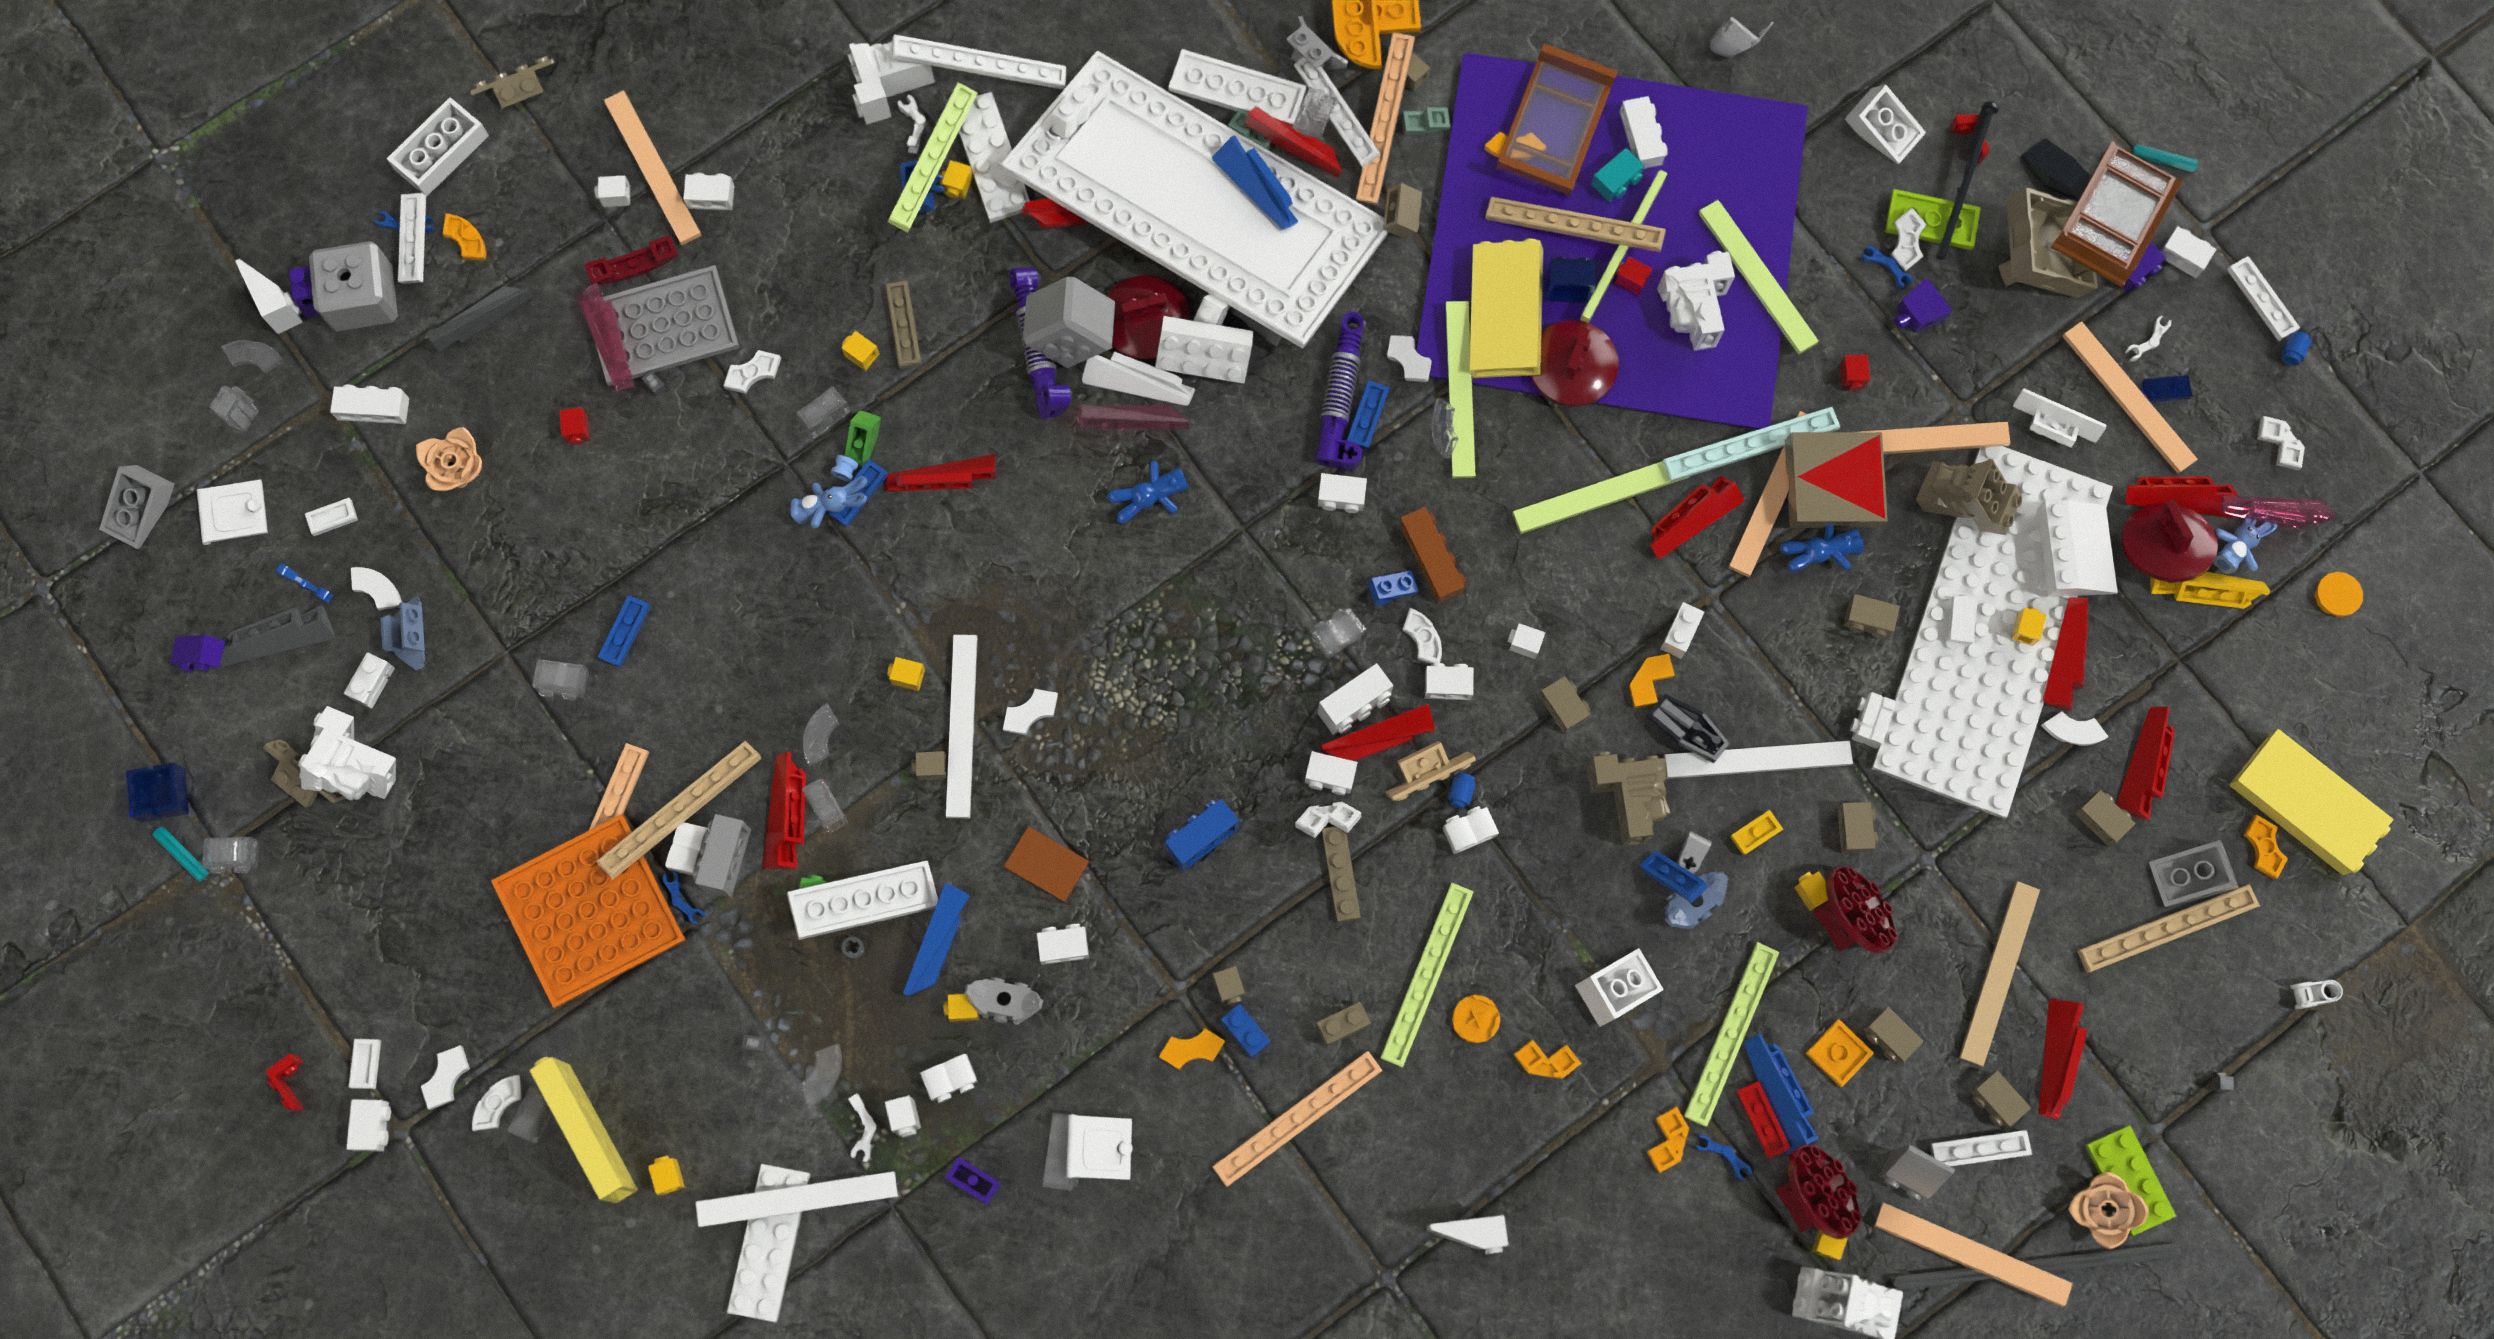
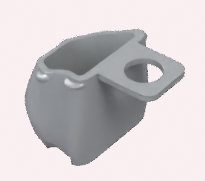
M1732 16L1728 17L1711 38L1710 49L1719 55L1732 58L1756 45L1772 26L1773 22L1770 21L1756 37Z

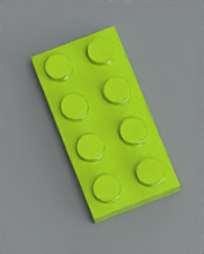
M1893 189L1885 232L1898 235L1894 222L1910 208H1913L1926 223V226L1920 232L1919 240L1941 244L1954 201ZM1963 204L1949 246L1972 251L1975 245L1981 207Z
M2131 1125L2085 1145L2099 1175L2109 1172L2122 1178L2127 1188L2131 1192L2138 1194L2148 1208L2149 1214L2147 1219L2140 1227L2131 1229L2129 1231L2130 1236L2139 1234L2176 1217Z

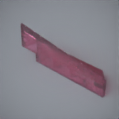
M597 282L593 283L578 296L577 301L616 391L634 388L635 385L616 309L611 300L604 302L602 290Z
M1079 404V427H1102V430L1189 429V420L1184 419L1170 405H1102L1100 407Z
M2222 496L2221 513L2298 529L2312 523L2323 524L2335 518V513L2320 499Z

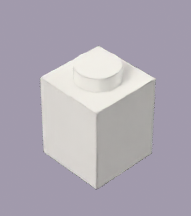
M598 177V186H595L596 199L600 200L603 207L630 206V184L626 177Z
M1519 623L1517 629H1512L1507 641L1511 643L1509 650L1536 659L1545 632Z

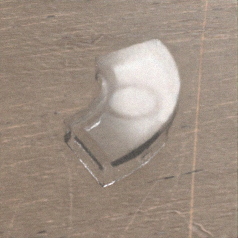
M238 340L221 346L234 367L242 364H253L267 373L285 362L276 350L265 343Z
M1437 398L1432 412V436L1439 453L1444 458L1450 459L1459 439L1453 429L1455 408L1443 398Z
M828 703L815 712L804 732L803 751L809 767L830 756L828 739L832 731L840 725Z
M839 1043L815 1052L817 1060L815 1070L807 1080L801 1083L808 1107L823 1100L832 1091L839 1077L842 1067V1053Z

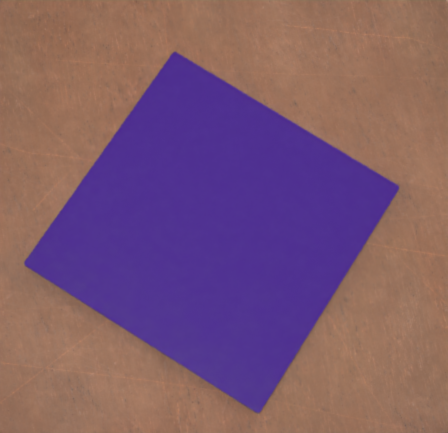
M1465 53L1461 65L1417 353L1423 357L1430 358L1432 361L1429 377L1448 380L1446 302L1469 301L1471 337L1473 244H1480L1484 241L1502 243L1504 240H1512L1514 242L1526 239L1540 240L1543 248L1541 332L1558 322L1568 320L1580 321L1583 311L1619 244L1486 220L1491 197L1632 222L1658 171L1662 170L1667 173V176L1642 222V225L1666 229L1661 252L1629 247L1622 260L1625 263L1628 257H1631L1653 268L1639 295L1616 284L1618 275L1615 274L1589 321V324L1602 330L1611 339L1619 360L1618 374L1612 388L1594 404L1758 430L1769 427L1771 424L1781 329L1735 264L1732 262L1735 277L1727 294L1717 296L1724 332L1717 346L1713 348L1694 350L1690 340V333L1676 332L1674 328L1670 327V312L1667 310L1666 301H1662L1657 288L1664 271L1673 266L1683 268L1694 263L1703 264L1706 256L1715 251L1725 253L1723 247L1698 214L1701 209L1719 200L1786 294L1808 111L1807 106L1616 76L1576 179L1574 189L1570 197H1568L1565 193L1505 170L1495 169L1499 158L1484 149V146L1499 132L1506 136L1509 135L1536 63ZM1545 66L1539 79L1541 84L1594 103L1599 90L1598 86ZM1535 90L1517 137H1524L1532 133L1547 147L1544 152L1571 162L1590 110ZM1649 96L1650 103L1655 106V120L1661 126L1662 135L1660 137L1662 143H1665L1667 146V156H1665L1662 165L1643 169V177L1636 185L1633 186L1631 184L1626 188L1627 191L1621 198H1614L1609 202L1591 185L1594 175L1625 148L1631 152L1620 115L1623 101ZM1536 157L1524 161L1522 159L1518 160L1563 178L1566 177L1568 169ZM1530 375L1473 378L1472 376V384L1542 395L1533 384Z

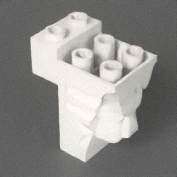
M892 41L888 44H875L870 47L869 44H849L851 53L848 54L857 81V84L854 85L856 94L852 96L859 118L864 117L866 125L891 117L887 97L935 83L931 65L891 58Z
M1712 252L1706 256L1703 264L1694 263L1683 268L1679 266L1670 267L1664 271L1657 290L1662 301H1666L1667 310L1670 312V327L1674 328L1676 332L1690 333V340L1694 350L1716 347L1724 332L1717 296L1727 294L1735 277L1729 252Z
M327 706L323 713H318L314 720L315 733L310 746L311 750L308 754H304L299 761L301 789L313 791L324 789L331 793L338 792L349 800H358L367 791L373 796L385 799L396 781V758L354 741V717Z
M1801 1267V1272L1798 1276L1796 1298L1793 1302L1792 1316L1815 1323L1832 1325L1877 1339H1895L1903 1292L1867 1282V1280L1859 1279L1856 1275Z

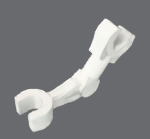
M908 95L907 100L910 104L903 105L901 101H898V107L902 113L908 117L911 116L915 121L914 132L909 137L907 146H909L908 152L917 154L920 146V137L926 127V119L918 112L914 98Z
M855 1094L848 1099L860 1115L865 1129L861 1141L859 1140L852 1149L851 1157L855 1158L857 1151L863 1150L865 1152L863 1161L867 1162L871 1156L872 1145L870 1142L877 1129V1125L866 1111L859 1094Z

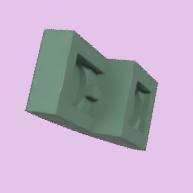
M1427 107L1425 111H1403L1401 114L1404 135L1428 134L1450 129L1448 108Z
M1240 109L1228 124L1229 127L1264 149L1269 150L1273 143L1265 140V135L1246 126L1249 112Z

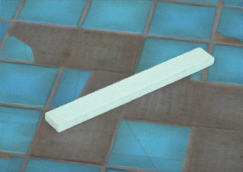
M1830 407L1666 458L1662 463L1669 481L1673 482L1785 447V439L1792 432H1833L1839 430L1840 425L1833 408Z

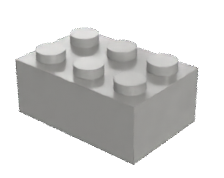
M715 814L714 820H710L707 828L709 837L707 843H703L700 852L702 861L694 872L695 884L703 891L732 898L751 833V829L744 821Z

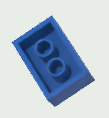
M1222 798L1217 802L1213 800L1204 807L1205 811L1202 814L1191 816L1185 822L1186 826L1180 831L1175 829L1166 836L1168 839L1165 841L1166 852L1182 872L1186 871L1239 830L1238 818Z

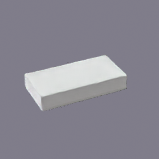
M350 498L305 513L310 532L313 536L358 521Z
M1956 595L1952 597L1948 641L1969 645L1974 643L1976 598Z
M354 1039L349 1088L376 1089L381 1040Z

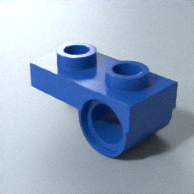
M1412 571L1371 578L1367 583L1376 606L1389 603L1396 598L1415 595L1419 592Z

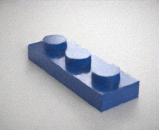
M1368 380L1347 441L1357 443L1361 449L1368 451L1390 387Z
M868 460L853 479L855 480L860 476H864L867 479V485L856 493L865 494L868 501L888 476V472L871 460ZM865 504L846 507L840 512L828 511L827 513L836 521L848 527Z
M629 595L627 596L598 655L600 660L621 668L651 607L649 603Z
M1657 850L1639 865L1642 872L1690 903L1708 888L1704 880Z

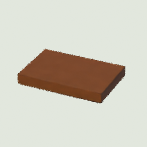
M1028 826L1005 863L1004 868L1065 903L1087 868L1089 861Z

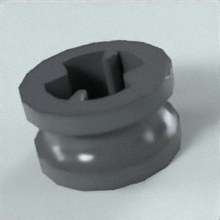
M850 936L843 941L841 949L846 957L857 959L864 952V944L859 938ZM850 942L854 944L859 943L856 953L852 951L847 952V948H850L848 946Z

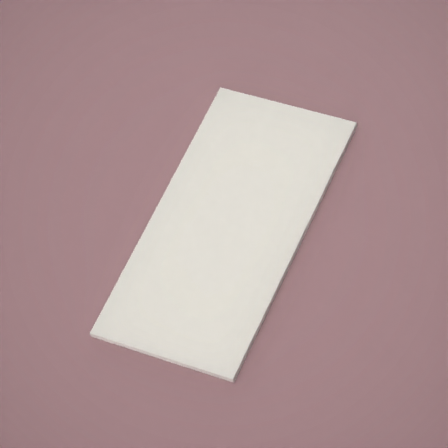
M1098 51L1000 164V170L1302 349L1389 233L1383 230L1384 218ZM1081 87L1093 95L1090 117L1086 122L1078 125L1076 132L1072 136L1063 139L1052 131L1054 111L1060 103L1067 101L1069 94L1074 89ZM1235 135L1245 152L1255 148L1291 196L1293 204L1289 206V209L1297 218L1298 224L1282 230L1212 160L1213 155L1230 137Z

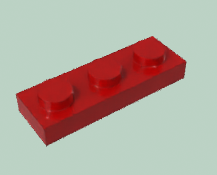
M1758 1081L1735 1091L1767 1159L1791 1149L1760 1082Z

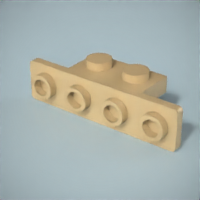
M1437 741L1397 761L1406 782L1386 791L1387 797L1392 801L1403 800L1409 796V793L1415 790L1426 789L1429 783L1435 780L1448 778L1450 773L1457 769L1464 770L1476 760L1475 756L1470 752H1465L1448 760L1441 742Z

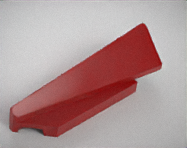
M1255 106L1249 112L1246 126L1265 135V140L1271 141L1276 146L1339 178L1342 168L1338 164L1332 147L1277 118H1273L1258 106Z
M1049 198L1025 202L1021 209L1023 215L1028 214L1037 220L1038 225L1044 229L1091 224Z
M992 454L891 473L885 478L886 492L974 489L973 480L996 479V456Z
M1722 475L1711 487L1701 483L1652 527L1654 538L1653 542L1650 543L1655 556L1658 559L1662 558L1743 503L1744 498L1736 483Z
M2210 476L2140 477L2137 479L2136 485L2127 486L2125 502L2127 504L2148 506L2175 500L2177 505L2189 508L2199 514L2232 518L2238 494L2231 484L2215 485Z
M2070 597L2068 599L2043 697L2045 704L2067 711H2072L2074 689H2084L2088 637V598Z
M1429 704L1322 744L1321 752L1334 757L1357 761L1411 742L1414 735L1434 732L1435 727Z
M2169 707L2149 708L2116 805L2120 809L2127 811L2132 817L2150 820L2152 797L2163 799L2175 735L2173 726L2167 725L2170 712Z
M784 752L776 756L762 869H797L795 845L804 844L806 774L802 768L795 766L791 760V752Z
M2050 999L2039 1114L2058 1121L2062 1106L2067 1105L2071 1098L2088 1030L2077 1027L2084 1007L2083 1003Z

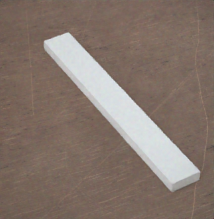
M900 35L893 36L891 56L893 59L1064 89L1066 66Z
M977 635L953 636L946 818L970 819Z
M1850 741L1725 750L1714 764L1693 752L1664 755L1666 760V779L1847 766L1853 764Z
M895 1172L698 1201L696 1202L698 1225L702 1227L890 1198L898 1195Z

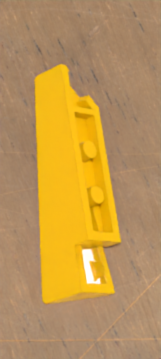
M2205 572L2203 575L2190 581L2168 583L2150 577L2151 594H2175L2176 601L2244 609L2251 605L2253 599L2262 594L2267 596L2270 593L2269 588L2264 582Z

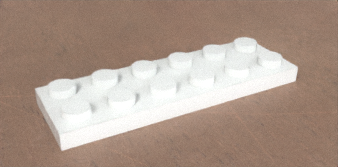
M1183 49L1169 84V91L1235 111L1243 109L1250 112L1255 106H1258L1273 118H1277L1292 127L1295 125L1307 86Z
M992 92L976 96L959 129V134L989 221L992 223L1021 214L1024 203L1030 200L1024 183L1000 170V164L1010 154L1012 149Z
M928 860L787 893L798 940L934 909L938 903Z
M761 1164L755 1193L808 1185L810 1173ZM802 1211L748 1220L727 1313L773 1322L778 1321Z

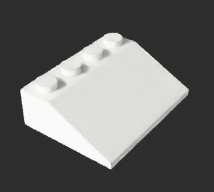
M2071 500L2045 501L2037 509L2048 597L2117 594L2106 505Z

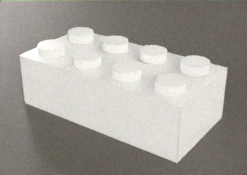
M449 98L387 160L398 174L427 197L489 135L482 123L452 98Z
M1164 316L1155 368L1245 383L1252 348L1253 331Z

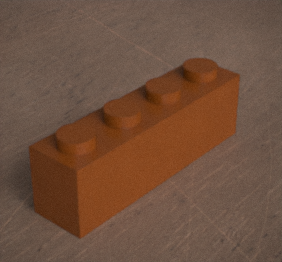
M1425 506L1402 516L1399 525L1439 604L1462 594L1466 580L1462 572L1458 573L1455 567V557L1452 552L1448 553L1445 547V537L1442 532L1438 533L1435 527L1437 524L1432 512L1428 513Z

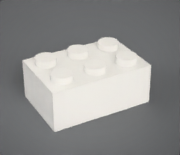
M1376 663L1319 702L1318 715L1333 735L1338 732L1343 734L1352 727L1351 723L1357 719L1359 721L1366 719L1371 714L1370 710L1376 706L1381 708L1390 701L1389 697L1391 696L1393 684Z

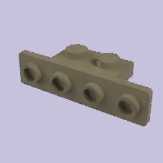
M547 56L535 60V66L528 68L527 64L515 68L516 73L507 76L505 72L495 76V81L487 84L486 81L474 84V90L470 91V93L474 95L493 87L501 107L504 108L544 92L535 74V70L555 63L553 58L549 60Z
M279 739L264 745L263 748L280 761L271 781L304 807L312 806L318 793H321L332 803L346 799L338 792L331 793L324 789H321V791L301 789V779L299 778L301 770L298 765L302 755L290 748L288 743Z

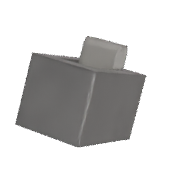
M652 370L642 377L644 383L656 396L666 390L664 384Z
M744 1034L741 1048L765 1052L768 1039Z
M2218 1072L2217 1077L2212 1078V1091L2228 1092L2234 1090V1078L2226 1076V1073Z

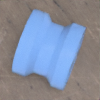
M838 455L836 457L837 463L835 467H832L830 473L838 479L851 482L853 470L857 469L858 463L849 457Z

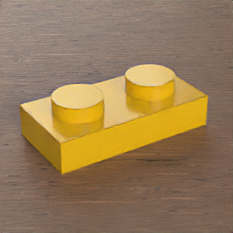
M1769 810L1732 834L1730 838L1744 856L1781 832L1783 828Z

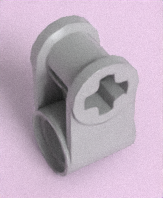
M1690 831L1682 845L1676 863L1683 868L1686 866L1685 862L1688 863V871L1694 874L1699 869L1712 841Z

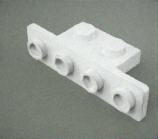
M2027 389L2021 390L2013 404V407L2033 415L2030 430L2069 447L2073 446L2077 435L2096 443L2106 429V424Z

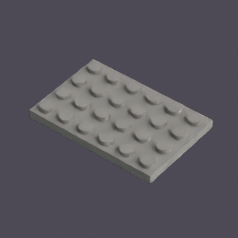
M715 265L585 302L608 386L644 376L651 370L655 373L740 348Z

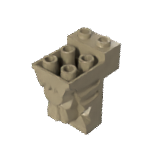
M1993 459L1973 464L1970 467L1966 464L1948 466L1944 462L1933 461L1916 498L1923 511L1973 519L1980 531L2006 535L2009 527L2013 525L2014 515L2023 500L2016 484L2006 482Z
M1610 752L1597 753L1587 766L1591 794L1614 792L1622 846L1646 844L1653 836V824L1661 822L1670 813L1665 799V758L1658 759V756H1648L1643 761H1635L1634 758H1628L1618 763L1617 754L1610 755Z

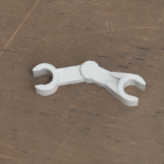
M2162 316L2158 317L2153 325L2151 339L2139 346L2131 345L2125 351V354L2129 351H2135L2136 355L2130 361H2136L2142 353L2155 349L2160 343L2161 336L2171 326V320L2165 326H2162L2160 324Z

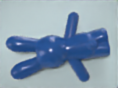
M1151 461L1149 463L1150 483H1139L1132 489H1120L1109 492L1107 499L1110 502L1117 503L1130 499L1133 502L1118 513L1117 521L1119 523L1127 522L1140 509L1151 507L1157 500L1170 513H1176L1178 508L1168 497L1188 489V484L1181 469L1176 468L1168 474L1159 477L1158 463Z
M1834 526L1824 527V539L1815 537L1806 542L1786 541L1780 545L1779 550L1787 555L1804 553L1789 562L1788 571L1790 572L1799 571L1811 563H1822L1829 557L1834 559L1844 570H1848L1851 568V563L1845 556L1849 554L1861 555L1864 545L1857 528L1834 536Z

